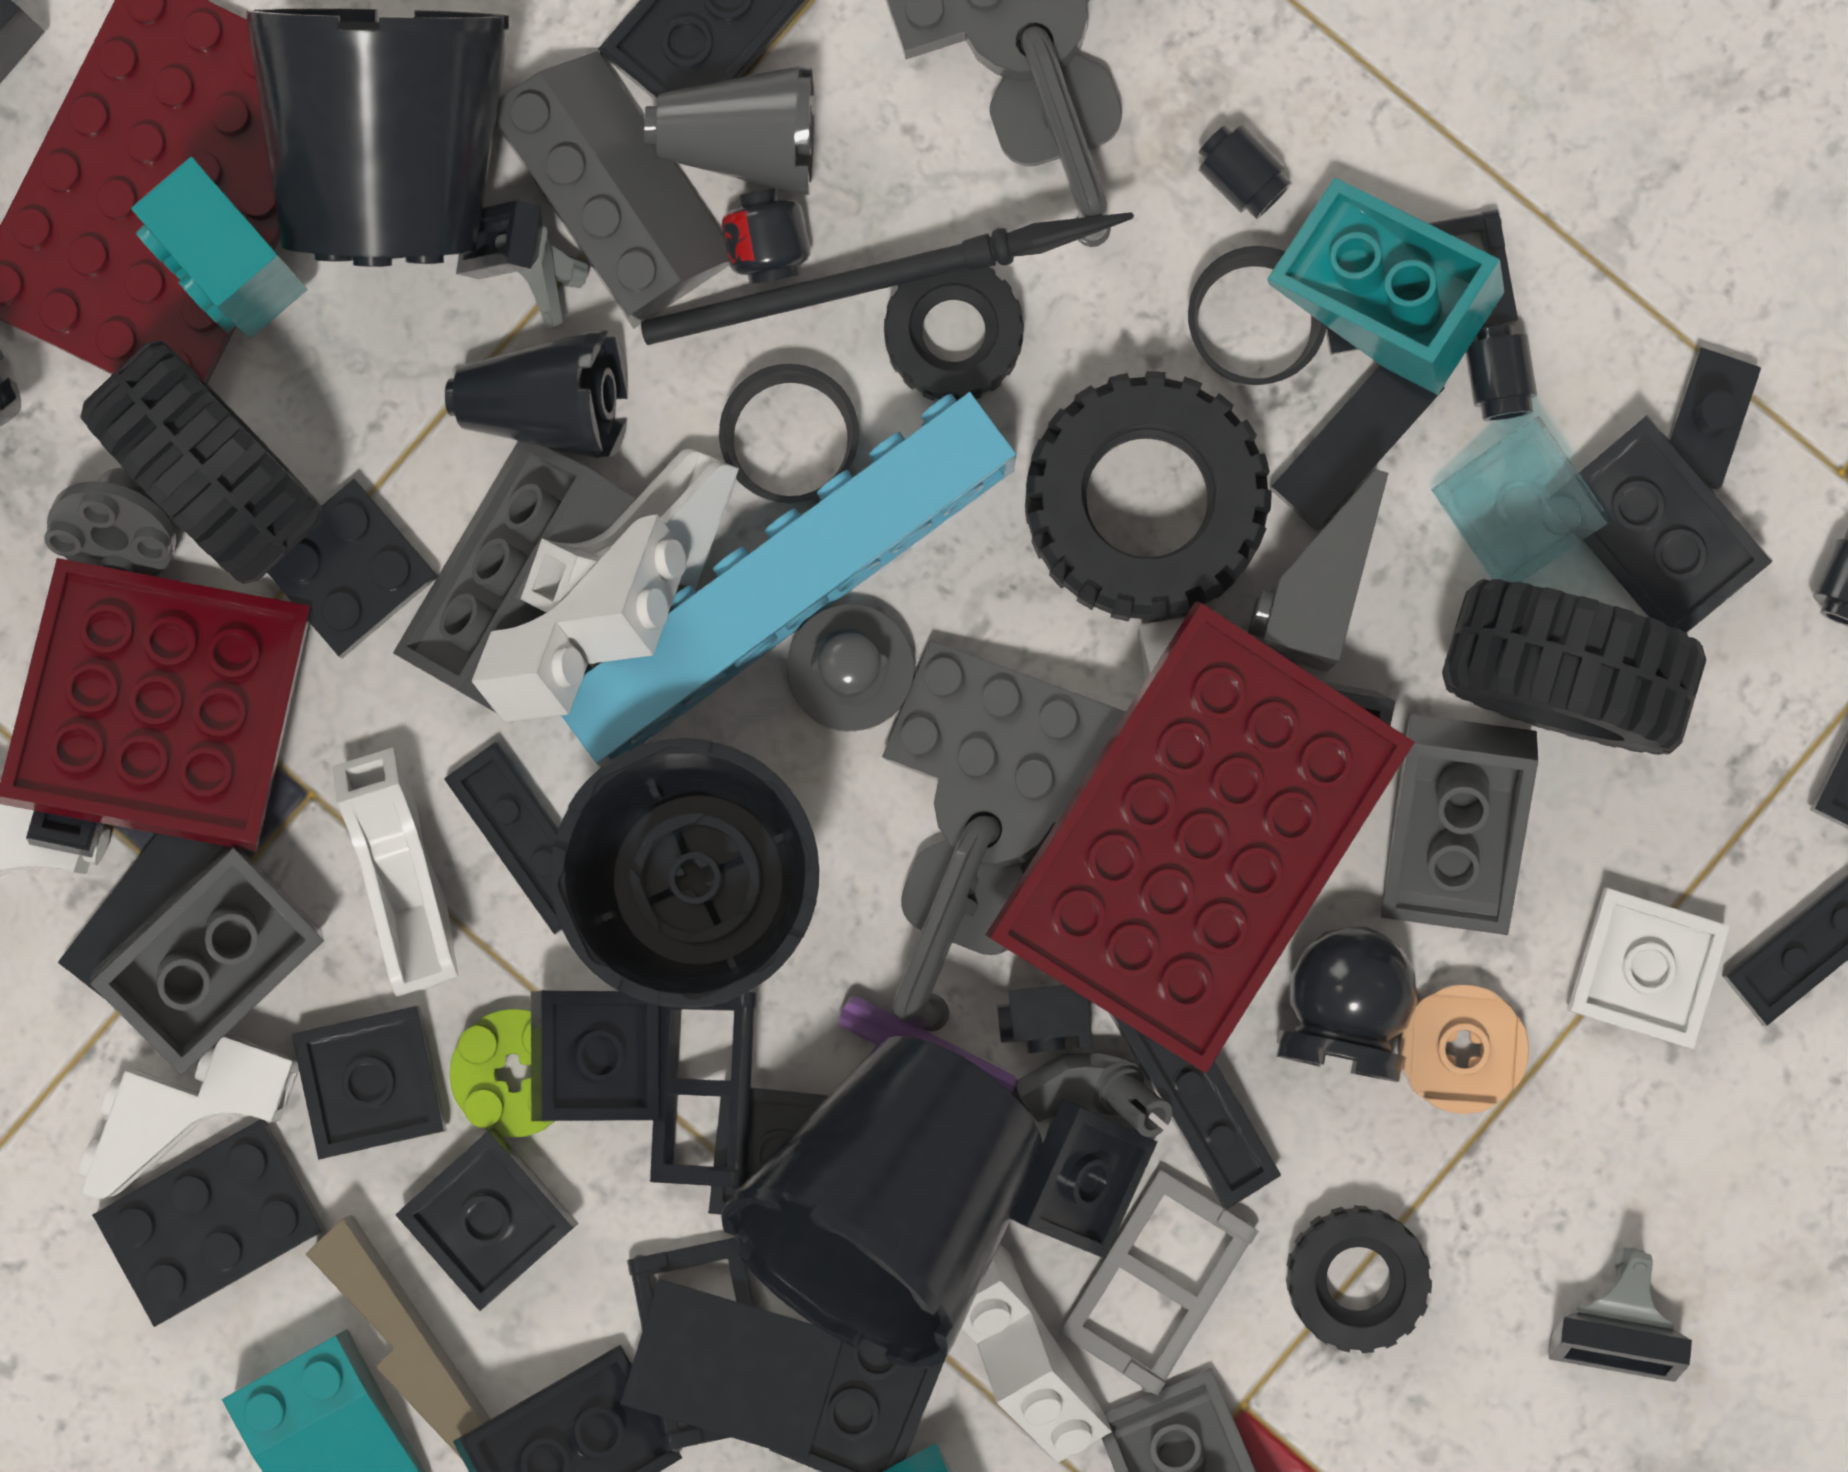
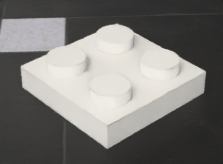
M1603 889L1567 1011L1688 1049H1694L1731 926L1616 890Z

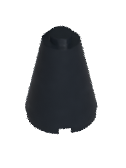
M592 330L461 365L456 370L454 378H449L446 383V410L450 416H455L458 425L462 429L594 458L614 457L622 445L626 428V419H615L616 399H627V376L621 347L616 337H606L608 331Z

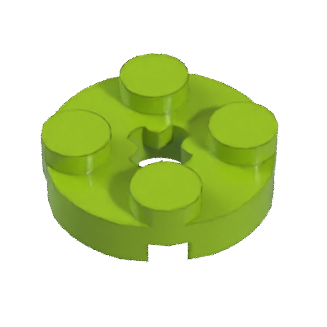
M507 1009L484 1016L462 1033L458 1045L452 1054L449 1072L454 1099L471 1124L486 1131L495 1127L502 1137L516 1138L539 1133L547 1129L555 1121H531V1078L522 1080L520 1092L510 1091L508 1082L498 1080L497 1069L506 1066L508 1055H518L521 1065H531V1011Z

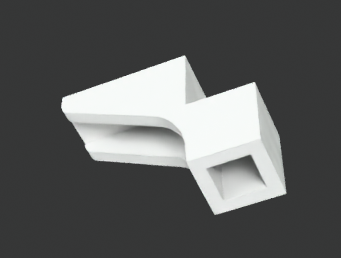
M694 449L681 451L616 522L601 535L579 543H558L542 539L521 600L547 613L570 593L633 522L639 518L656 514L660 516L675 539L681 543L689 557L679 584L684 586L692 585L696 589L703 568L710 557L711 546L724 509L730 501L732 487L739 468Z
M658 514L639 518L631 524L570 593L553 609L523 625L491 631L474 673L472 683L503 722L570 714L580 684L583 681L588 664L654 655L689 558L683 546L675 539Z
M394 747L332 766L337 804L359 861L387 974L396 997L417 990H428L442 982L458 978L447 901L423 844L418 807Z
M224 1035L199 1060L195 1079L203 1082L200 1091L139 1070L125 1071L122 1080L114 1078L111 1081L104 1096L100 1113L108 1118L100 1141L92 1139L83 1154L78 1175L86 1179L80 1194L95 1199H103L121 1194L198 1125L218 1114H244L270 1123L281 1121L299 1072L297 1058L232 1035Z
M999 1244L961 1329L978 1346L997 1404L1059 1463L1071 1455L1084 1451L1090 1444L1111 1433L1112 1430L1104 1411L1036 1312L1020 1280L1012 1256Z

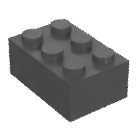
M224 846L91 972L90 985L182 1076L325 940L322 929L243 849H238L234 846Z

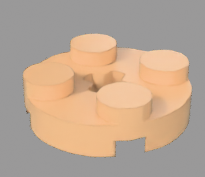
M1473 985L1447 986L1418 1000L1408 1027L1399 1034L1398 1055L1406 1057L1405 1067L1402 1072L1411 1090L1432 1106L1459 1114L1486 1111L1498 1104L1497 1102L1506 1098L1510 1091L1514 1090L1522 1080L1529 1058L1527 1032L1512 1007L1493 991ZM1460 1030L1469 1031L1470 1042L1480 1044L1481 1049L1479 1057H1469L1466 1068L1456 1067L1455 1057L1446 1054L1445 1051L1446 1043L1456 1041L1458 1031Z

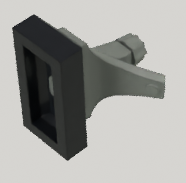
M519 200L482 208L477 248L473 252L459 254L456 274L475 279L513 272L520 273L532 290L546 329L555 328L563 323L556 282H561L566 287L581 288L586 283L589 274L588 264L585 261L568 256L549 243L547 228L543 226L541 206Z
M1636 1248L1618 1250L1615 1261L1617 1273L1613 1289L1602 1299L1589 1305L1578 1306L1573 1314L1563 1317L1551 1334L1549 1360L1672 1382L1677 1381L1690 1365L1692 1340L1674 1330V1323L1664 1318L1654 1306L1650 1288L1653 1266L1651 1254L1644 1253V1251Z

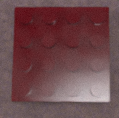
M57 558L0 781V804L227 847L234 846L238 849L257 852L309 625L310 606Z

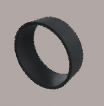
M1249 246L1232 250L1213 261L1200 275L1192 290L1188 306V324L1192 340L1205 362L1218 374L1231 381L1247 385H1263L1287 379L1302 370L1313 359L1324 340L1327 326L1311 315L1310 336L1301 356L1283 372L1267 378H1248L1229 372L1218 365L1208 355L1202 345L1198 331V314L1202 300L1209 288L1219 278L1236 269L1244 267L1274 269L1285 253L1283 250L1267 246Z
M778 364L753 373L743 380L732 392L721 414L719 443L725 463L739 468L736 479L746 489L770 501L782 503L802 502L818 497L817 491L820 488L795 496L775 494L756 485L741 468L734 448V431L738 417L745 405L761 391L784 383L807 385L829 397L841 412L847 430L846 454L840 468L831 479L843 471L849 470L857 452L859 424L850 398L844 389L830 376L805 365Z

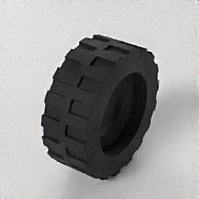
M990 267L974 270L967 268L900 284L894 296L890 297L884 319V339L890 363L895 372H898L903 378V382L910 389L913 390L915 388L923 393L925 398L934 401L935 398L942 399L948 394H952L958 401L971 392L976 400L980 399L982 394L989 390L993 392L1001 386L1003 379L1007 375L1010 376L1021 353L1024 322L1022 320V309L1019 300L1015 299L1012 287L1005 279L1002 281L995 275V270ZM948 300H959L972 305L980 313L985 324V338L979 350L970 358L957 362L945 361L932 354L925 345L922 335L923 322L928 312L937 304Z
M1354 1205V1208L1344 1209L1343 1207L1331 1210L1330 1214L1322 1218L1318 1216L1310 1222L1311 1226L1304 1233L1300 1232L1294 1241L1296 1246L1292 1254L1289 1253L1286 1264L1288 1267V1276L1286 1277L1287 1290L1290 1295V1302L1300 1320L1317 1339L1326 1345L1329 1343L1336 1346L1338 1350L1349 1353L1350 1350H1360L1362 1354L1373 1353L1376 1348L1385 1346L1387 1349L1398 1344L1396 1340L1404 1334L1408 1336L1416 1328L1414 1324L1420 1315L1424 1316L1428 1307L1426 1303L1427 1296L1432 1291V1280L1429 1278V1269L1431 1267L1418 1239L1405 1225L1390 1214L1379 1209L1378 1211L1369 1209L1367 1206ZM1355 1247L1367 1248L1378 1253L1385 1260L1390 1273V1284L1385 1297L1374 1307L1361 1311L1346 1309L1339 1305L1331 1297L1327 1287V1271L1333 1259L1344 1250Z

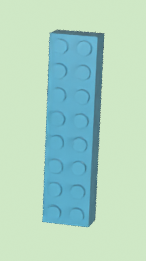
M971 392L958 401L952 394H948L937 401L921 415L924 422L920 429L906 439L900 432H897L884 440L869 453L872 459L871 465L856 476L852 477L848 470L835 476L817 491L820 497L819 503L803 515H800L797 509L794 508L779 517L766 528L765 533L768 535V540L750 554L744 547H740L726 556L712 569L717 578L701 590L696 592L693 586L689 585L677 592L654 655L601 662L595 668L588 664L570 714L561 716L595 763L602 767L615 757L643 745L798 631L814 615L832 606L1014 472L1015 451Z

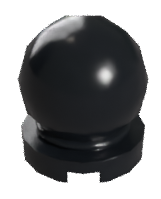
M1346 927L1324 932L1304 950L1290 976V1004L1300 1025L1294 1028L1295 1032L1279 1030L1276 1042L1279 1044L1276 1057L1318 1067L1321 1064L1324 1065L1326 1055L1353 1061L1351 1074L1399 1082L1401 1070H1404L1406 1057L1391 1053L1393 1047L1389 1043L1408 1027L1416 1008L1415 971L1402 947L1384 934L1369 927Z

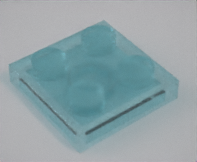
M1540 416L1527 422L1431 489L1490 577L1513 583L1515 581H1524L1611 522L1603 507Z

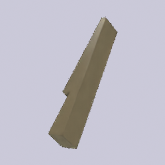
M353 1215L344 1217L305 1255L394 1348L375 1367L461 1458L453 1441L491 1418Z

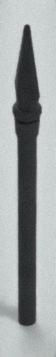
M1128 212L1038 222L1009 233L1005 228H997L992 232L991 237L986 233L963 240L962 244L641 321V331L645 343L651 345L962 269L974 270L996 266V261L1000 265L1005 266L1011 264L1016 256L1042 254L1134 218V214Z

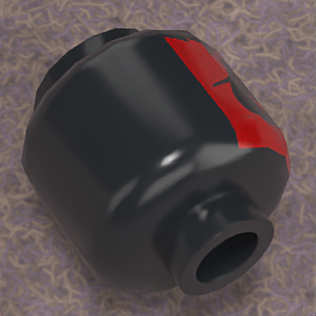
M775 188L739 195L741 208L727 212L722 219L723 234L731 270L736 274L748 275L749 284L799 275L797 265L803 264L810 256V245L801 205L791 199L779 201Z

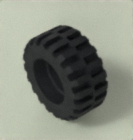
M162 340L144 344L84 401L80 418L87 425L90 432L101 442V445L145 490L154 502L201 549L210 555L226 572H229L238 582L246 584L259 581L320 523L324 508L220 396Z
M1146 371L1145 377L1129 378L1128 373L1109 377L1107 384L1095 389L1090 385L1076 394L1074 401L1064 410L1062 408L1058 410L1048 422L1047 430L1041 440L1038 439L1031 457L1026 481V524H1029L1032 536L1031 543L1038 559L1042 558L1050 570L1049 576L1061 589L1063 587L1067 588L1077 597L1076 601L1090 610H1093L1095 607L1110 613V618L1128 622L1130 618L1147 619V623L1166 621L1168 617L1180 614L1186 616L1195 602L1205 605L1223 595L1245 571L1260 547L1267 529L1265 528L1267 515L1271 510L1272 490H1268L1267 476L1270 470L1265 453L1260 454L1254 441L1257 434L1246 419L1241 422L1231 411L1234 404L1220 393L1213 397L1201 390V382L1184 376L1183 382L1166 379V372ZM1154 439L1169 443L1185 452L1194 461L1203 476L1207 491V507L1204 520L1191 540L1181 548L1166 555L1139 557L1126 554L1110 545L1096 530L1090 518L1087 507V486L1092 471L1109 451L1128 441Z
M1482 579L1465 593L1442 669V676L1448 692L1454 693L1456 697L1462 700L1470 701L1478 707L1497 712L1502 716L1526 722L1548 731L1562 733L1569 737L1596 742L1600 745L1613 748L1619 747L1639 753L1647 752L1653 755H1668L1683 742L1707 659L1703 646L1696 638L1688 637L1687 633L1677 628L1666 626L1665 623L1656 619L1635 614L1634 611L1601 603L1599 600L1585 596L1568 594L1553 588H1542L1517 581L1513 583L1503 579H1492L1491 581Z

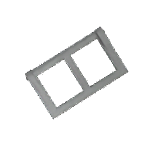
M1160 1169L1059 1334L1142 1386L1145 1392L1158 1396L1166 1384L1165 1380L1246 1248L1253 1242L1259 1231L1253 1227L1250 1221L1239 1219ZM1164 1194L1233 1237L1197 1296L1129 1254L1130 1249ZM1119 1267L1188 1310L1153 1369L1084 1326Z

